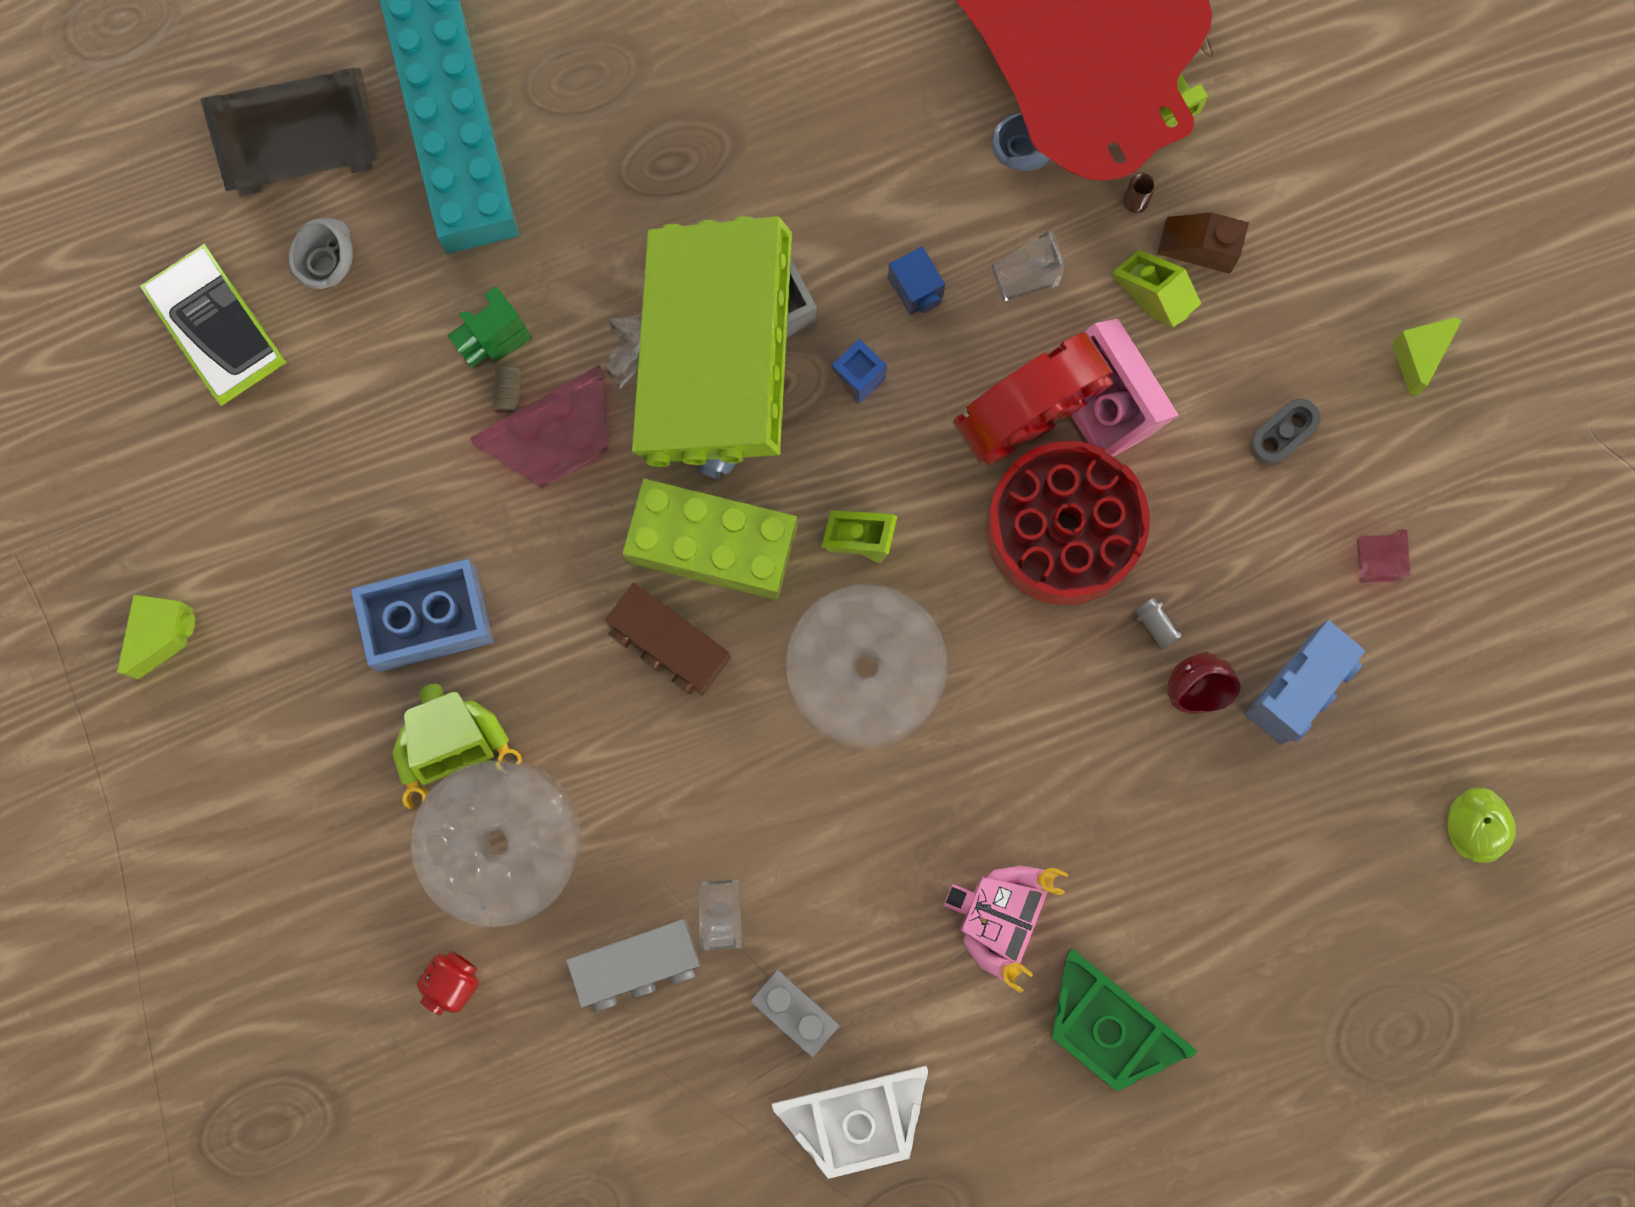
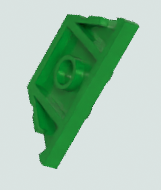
M1073 948L1067 952L1050 1038L1113 1090L1120 1091L1135 1084L1136 1081L1144 1077L1152 1076L1174 1063L1193 1057L1197 1053L1193 1046Z

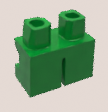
M497 286L484 294L489 305L475 316L467 311L458 313L464 323L447 335L471 368L488 356L496 364L532 338L517 312Z

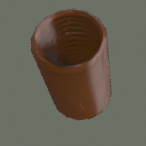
M1138 173L1131 179L1123 199L1126 209L1130 212L1139 213L1147 208L1156 187L1152 176L1146 173Z

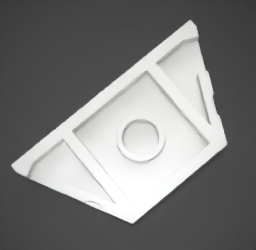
M925 1065L772 1103V1108L793 1133L801 1146L814 1159L826 1177L830 1179L910 1159L928 1069Z

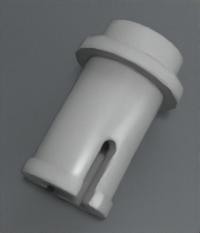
M1153 597L1134 611L1138 615L1137 622L1142 621L1162 650L1182 635L1161 608L1164 604L1162 602L1158 603Z

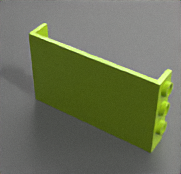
M740 216L736 217L734 221L726 222L702 220L698 225L666 224L663 228L648 230L632 452L645 460L647 465L652 467H668L670 462L683 461V463L689 465H704L706 460L720 459L727 463H740L744 457L780 455L792 231L779 216L765 218Z

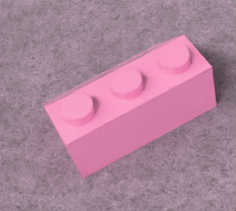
M1119 319L1094 323L1085 331L1114 374L1111 376V380L1114 384L1095 397L1092 395L1085 398L1088 405L1071 416L1087 443L1105 449L1104 452L1113 457L1152 436L1179 416Z

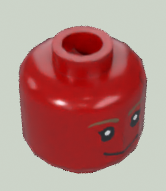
M450 951L448 955H435L417 980V988L423 995L420 1003L439 1016L444 1010L450 1013L460 1012L479 985V980L475 975L478 969L470 961L453 951Z

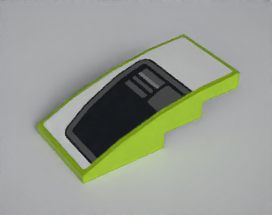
M205 244L140 286L191 365L221 406L287 363L258 318L248 307L235 285L225 274Z

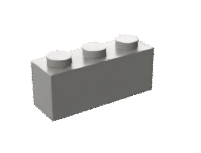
M686 919L566 960L581 1008L592 1005L594 1012L617 1005L616 996L631 991L634 999L657 991L655 982L670 978L672 985L694 978L693 969L702 966Z

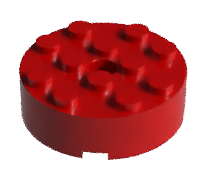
M1086 332L1080 333L1063 341L1060 347L1054 349L1050 354L1042 353L987 390L966 407L969 416L965 417L962 413L956 416L953 424L979 463L985 462L987 466L994 462L999 463L1016 451L1014 445L1017 443L1021 444L1026 440L1029 442L1034 438H1041L1056 427L1053 422L1058 418L1063 419L1066 416L1069 418L1088 405L1085 398L1092 395L1095 397L1114 384L1111 380V376L1114 373Z
M1079 441L1047 443L1019 457L999 481L988 509L986 522L987 541L998 569L1013 586L1024 594L1036 600L1056 605L1086 603L1104 596L1118 586L1142 555L1150 529V512L1147 497L1133 471L1126 464L1123 465L1116 458L1104 452L1105 449ZM1058 516H1070L1076 521L1078 527L1072 531L1065 529L1058 522Z

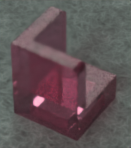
M1398 529L1391 535L1360 536L1357 539L1360 583H1399L1410 576L1407 529Z

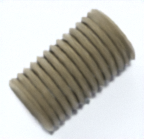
M499 366L495 369L493 411L502 415L517 414L519 412L521 370L513 366Z

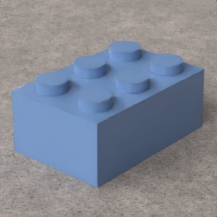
M469 559L351 589L367 664L378 673L494 643L477 568Z

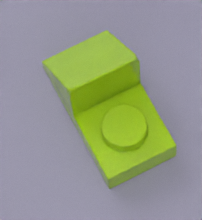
M831 510L821 547L830 552L861 554L876 563H881L889 554L898 516L886 513Z

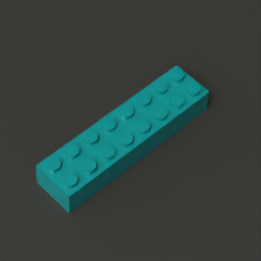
M380 0L437 238L445 253L450 254L520 236L461 0Z

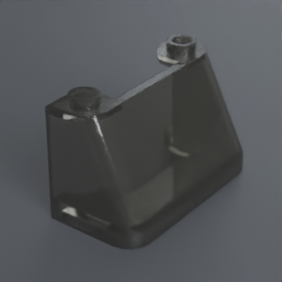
M360 67L338 70L332 74H321L314 77L237 91L235 93L200 98L225 190L237 189L239 196L262 192L260 184L349 166L351 174L374 169L372 162L379 160L365 83Z

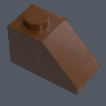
M1212 212L1167 217L1157 254L1230 274L1241 256L1249 222Z

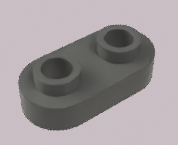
M1295 399L1287 403L1261 426L1251 438L1250 450L1253 457L1265 465H1275L1283 461L1317 430L1320 424L1319 410L1312 402L1305 399ZM1299 417L1303 422V427L1294 426L1291 418ZM1263 442H1272L1275 446V451L1269 452L1265 450Z

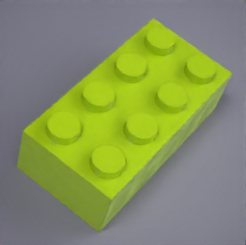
M643 478L623 555L629 564L778 601L797 530V516Z

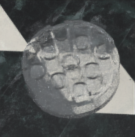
M853 585L841 588L815 602L797 623L787 650L786 670L788 686L792 700L800 715L812 729L826 739L839 745L856 749L892 745L916 732L931 716L940 699L947 675V653L944 640L929 613L919 603L904 593L878 585ZM862 659L873 660L877 667V672L872 677H861L855 671V664Z
M494 759L474 763L456 770L441 780L429 792L421 804L414 820L411 835V855L414 869L420 884L431 900L456 919L485 927H502L517 924L532 918L548 907L572 878L581 850L578 814L563 787L543 770L528 763L510 759ZM492 831H501L506 836L508 847L505 851L499 852L491 849L489 835Z

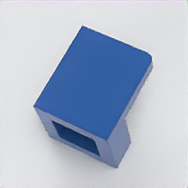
M858 339L832 364V370L854 391L853 399L860 404L886 379L887 364L862 340Z

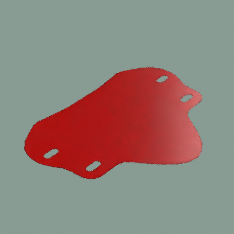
M956 0L983 36L1014 93L1032 144L1039 152L1070 173L1089 180L1099 181L1125 177L1137 171L1157 150L1185 138L1192 132L1194 117L1178 91L1177 80L1200 49L1211 28L1212 10L1209 0ZM1168 107L1178 123L1176 127L1171 128L1166 125L1159 112L1160 108ZM1117 143L1126 158L1124 163L1119 164L1114 161L1108 150V144Z

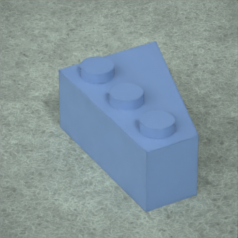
M1330 620L1325 621L1315 629L1244 714L1280 745L1290 740L1298 742L1311 728V721L1318 712H1323L1337 697L1335 690L1342 681L1347 683L1360 670L1362 664L1358 661L1366 650Z

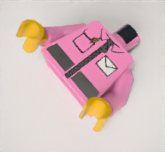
M1021 865L996 869L987 878L982 877L979 879L974 892L952 884L946 897L944 907L965 915L959 931L964 934V946L981 969L1000 980H1004L1016 992L1022 993L1024 989L1015 984V979L1019 974L1026 973L1030 977L1033 976L1032 972L1020 963L1047 893L1050 892L1056 895H1063L1065 893L1064 890L1053 887V880L1056 876L1068 877L1066 872L1059 869L1048 868L1044 870Z

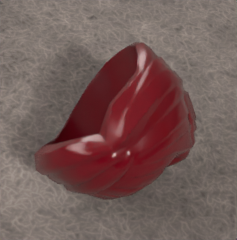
M1205 651L1184 659L1174 668L1168 681L1167 694L1171 704L1179 711L1188 714H1199L1225 709L1238 697L1241 686L1235 671L1231 668L1228 661Z

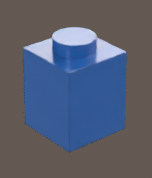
M923 246L889 264L888 279L910 315L919 310L921 313H926L941 303L945 283Z

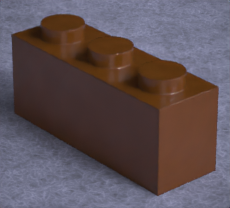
M634 582L605 619V622L611 628V631L608 633L611 638L625 648L633 644L643 652L639 657L641 660L658 672L663 666L675 675L671 681L689 695L695 690L703 696L731 659L730 653Z

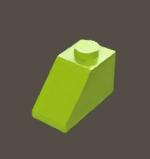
M1140 249L1111 272L1113 278L1149 317L1172 328L1187 319L1189 314L1201 305L1185 268Z
M134 595L117 673L139 680L186 646L187 637L193 634L195 628V615L192 614L193 608L181 601Z

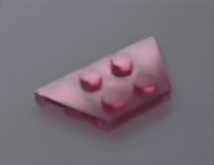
M600 364L474 435L470 438L472 443L479 450L490 454L498 459L500 463L513 471H517L542 489L608 451L603 369Z

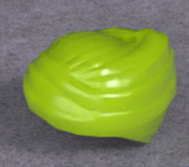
M1478 787L1470 788L1458 796L1450 805L1447 818L1448 834L1451 843L1464 858L1472 859L1474 862L1488 863L1496 861L1509 850L1516 835V824L1505 801L1493 790Z

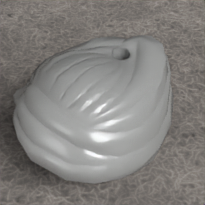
M319 218L307 222L299 230L290 247L288 266L291 275L304 286L313 289H325L339 284L348 274L353 261V245L350 239V229L347 224L334 218Z

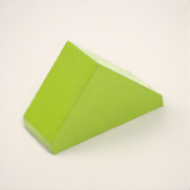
M1453 317L1403 331L1392 342L1408 392L1416 397L1428 386L1462 320Z

